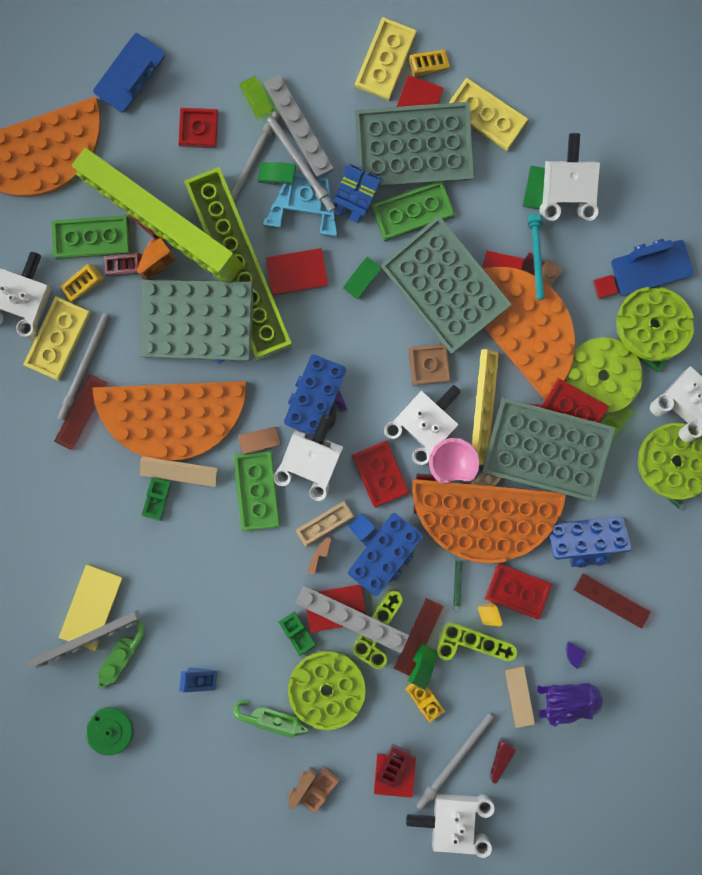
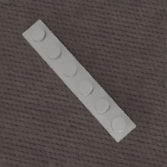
M278 75L263 82L266 92L315 178L319 179L333 172V166L281 76Z
M306 586L302 587L295 604L399 653H402L410 636Z
M136 610L26 661L28 668L36 666V669L47 665V660L54 658V661L65 657L64 652L72 650V653L84 648L82 644L88 641L91 645L102 640L100 636L106 633L108 636L119 632L118 628L123 625L128 628L137 624L136 619L141 617L139 611Z

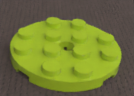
M645 287L631 293L621 304L616 317V329L621 342L630 352L646 360L663 361L679 355L688 346L694 334V317L686 301L675 292L661 287L660 289ZM651 320H657L660 327H651Z
M601 337L588 340L574 350L571 368L565 381L607 404L609 408L605 414L625 408L635 399L642 385L643 373L638 357L630 352L621 341ZM605 370L608 373L609 378L606 381H602L599 378L598 374L600 371Z
M669 423L654 429L645 437L638 452V469L645 484L659 496L672 500L692 498L702 492V435L692 442H684L679 436L680 428L686 425L683 423ZM674 456L681 459L679 467L673 464L672 459Z
M324 650L306 656L296 665L290 676L288 698L291 708L302 722L316 729L334 730L347 725L358 715L365 700V681L360 668L348 656L336 651ZM324 685H329L332 688V693L324 695L321 688Z

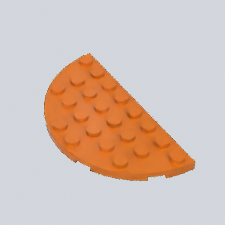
M96 96L0 129V193L9 196H42L63 188L77 176V171L71 165L84 148L95 153L100 138L101 113Z
M508 267L484 268L483 270L512 304L484 329L545 400L558 378L565 381L573 361L575 336L569 312L558 294L544 281V299L542 301L537 300L534 275Z
M247 382L94 387L92 389L99 417L109 433L119 443L132 452L144 457L176 461L192 458L212 449L230 433L242 411L246 397Z
M412 479V495L415 509L428 534L450 553L462 559L479 563L505 562L521 557L540 545L552 532L562 513L566 497L565 494L552 491L453 482L440 483L438 481Z

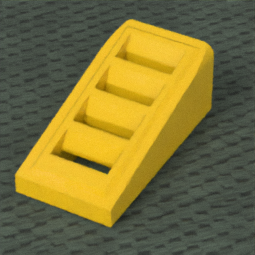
M445 49L409 55L413 77L450 69ZM439 56L442 57L443 64L439 63ZM432 58H434L436 63L434 66L431 61ZM424 60L428 61L429 66H425ZM417 62L421 63V68L418 67Z
M87 264L60 288L68 299L74 302L98 285L104 278L94 264ZM83 276H84L85 279L88 281L87 284H86L85 281L82 279ZM76 281H78L79 284L82 286L81 289H80L79 286L76 284ZM72 285L77 293L74 294L69 286Z
M489 602L478 606V611L484 625L502 626L503 623L496 605Z

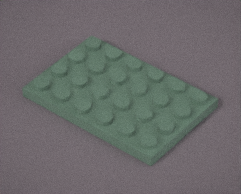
M469 102L355 110L359 168L364 169V173L368 171L383 178L379 187L474 179Z
M439 215L380 265L451 354L512 305Z
M142 280L140 357L251 361L254 282Z
M501 398L481 472L595 502L616 427Z

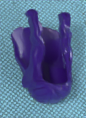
M590 683L537 686L538 693H547L546 709L539 710V717L547 718L549 724L554 727L559 724H570L581 718L593 719V716L601 711L603 705L600 690Z

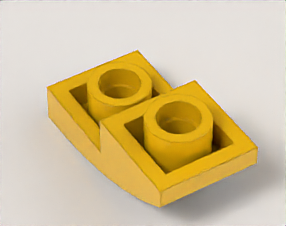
M411 683L405 688L429 723L445 712L428 686L424 690Z

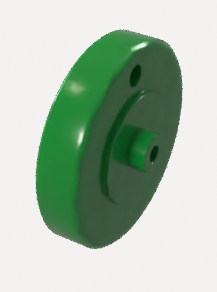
M105 707L98 710L91 716L86 726V738L90 747L97 753L106 756L116 755L125 750L134 735V725L131 717L124 710L117 707Z

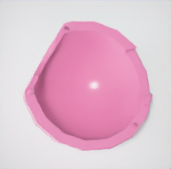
M449 438L442 440L434 447L429 456V467L432 475L440 483H448L454 480L472 481L479 469V459L476 450L469 442L461 438Z

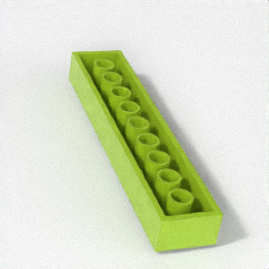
M87 148L83 149L71 165L77 171L76 175L92 189H96L98 193L111 200L120 209L125 210L128 215L134 219L136 218L146 228L154 231L157 236L163 240L165 239L172 247L183 252L186 257L192 261L194 260L201 268L212 273L219 281L223 282V280H226L230 283L243 267V263L234 253Z
M220 167L185 180L184 183L204 232L234 253L243 263V267L232 281L254 282L251 348L255 358L259 361L293 347Z

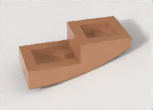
M276 427L238 435L242 454L281 445Z
M327 537L320 544L310 562L307 573L315 575L319 556L327 557L331 537Z
M323 767L308 787L300 803L315 814L326 800L327 795L339 782V778Z

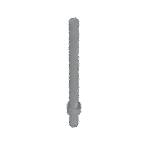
M273 111L271 116L277 121L280 115ZM269 123L264 124L261 130L262 134L231 192L234 203L268 137H271L274 132Z
M270 116L267 122L315 190L316 197L324 203L329 212L335 210L336 207L329 199L326 189L321 187L273 116Z
M104 313L100 318L69 392L63 398V406L57 417L58 419L65 421L70 407H73L75 403V395L110 317Z
M489 713L435 782L426 788L425 794L416 804L418 809L422 811L427 803L436 797L438 789L494 720L493 716Z

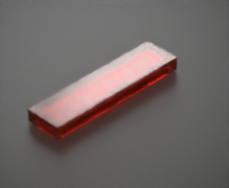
M91 374L88 375L54 442L73 450L95 408L92 388L106 387L107 382Z
M583 573L573 589L641 629L651 613Z
M425 598L411 628L406 645L393 667L395 670L408 676L411 675L417 664L413 659L422 643L424 645L427 644L444 607L443 605Z

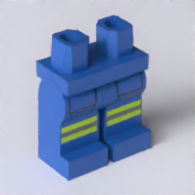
M349 163L345 167L343 178L333 201L336 207L333 212L343 216L346 208L353 211L350 220L359 223L363 216L368 213L383 178L368 171L364 173V169Z

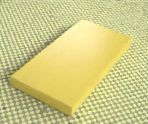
M382 17L354 88L389 101L417 30Z
M468 78L464 80L449 102H469L471 128L506 152L529 120Z
M55 296L23 365L60 381L91 312Z
M87 564L59 638L71 641L106 625L123 577ZM88 641L82 645L85 648L96 651L100 641L91 645Z

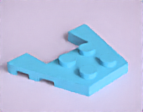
M295 173L293 185L283 184L275 203H273L267 218L264 220V227L281 229L283 211L289 210L321 215L320 235L337 238L333 211L329 212L324 203L319 201L315 195V190L304 174ZM321 177L316 179L321 187L326 189L331 200L328 178Z

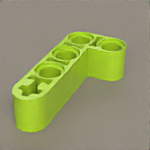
M395 589L388 590L371 617L388 625L402 604L400 592ZM396 594V595H397L396 597H397L398 601H397V602H395V601L392 602V604L390 605V607H391L393 610L391 611V610L387 607L388 604L390 603V598H389V596H390V595H391V596H394V595ZM381 610L388 612V617L385 620H381L377 616ZM359 634L353 644L354 654L376 669L383 668L387 663L385 651L376 646L377 642ZM364 643L367 645V650L359 652L356 649L357 645ZM381 654L384 659L382 662L376 663L373 661V656Z
M447 622L444 625L436 647L438 655L443 660H451L454 657L458 644L504 661H512L517 656V650L510 642L455 622ZM450 627L457 628V633L454 636H448L447 630ZM470 633L475 634V640L467 643L465 640L466 636ZM487 640L493 641V646L490 649L484 648V643ZM443 646H450L451 650L448 654L444 655L441 653ZM500 646L505 650H507L509 647L511 652L506 653L505 655V653L502 650H499L498 647Z

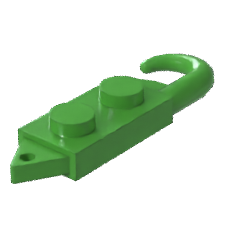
M136 620L137 624H135L138 627V633L135 638L123 637L118 640L98 671V689L116 682L144 638L145 627L139 620Z
M246 700L238 701L233 707L234 716L238 720L255 725L256 728L292 739L294 736L308 733V729L298 721L299 718L264 707L255 709L251 716L239 711L241 705L249 704V701Z

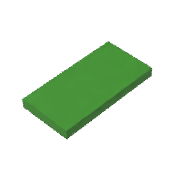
M443 182L432 183L371 205L383 241L424 228L438 215L443 221L455 217Z
M127 215L52 220L54 259L131 254L129 219Z
M272 451L233 455L242 531L280 527Z

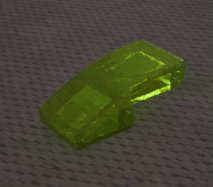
M256 76L239 83L240 89L257 119L274 111Z
M626 406L619 411L607 413L599 423L616 427L615 436L634 411Z

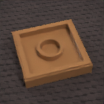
M444 344L409 347L412 386L451 381L448 351Z

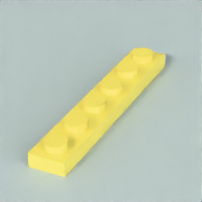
M488 349L481 350L472 434V446L477 452L479 465L482 466L491 438L499 352Z

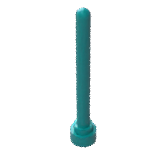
M531 214L527 217V223L532 230L536 298L542 301L544 299L540 228L543 225V216L541 214Z

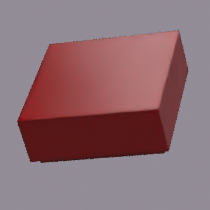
M613 275L593 280L598 299L618 293Z

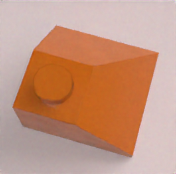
M161 238L151 240L147 244L148 247L144 249L137 269L138 274L144 280L152 279L177 260Z

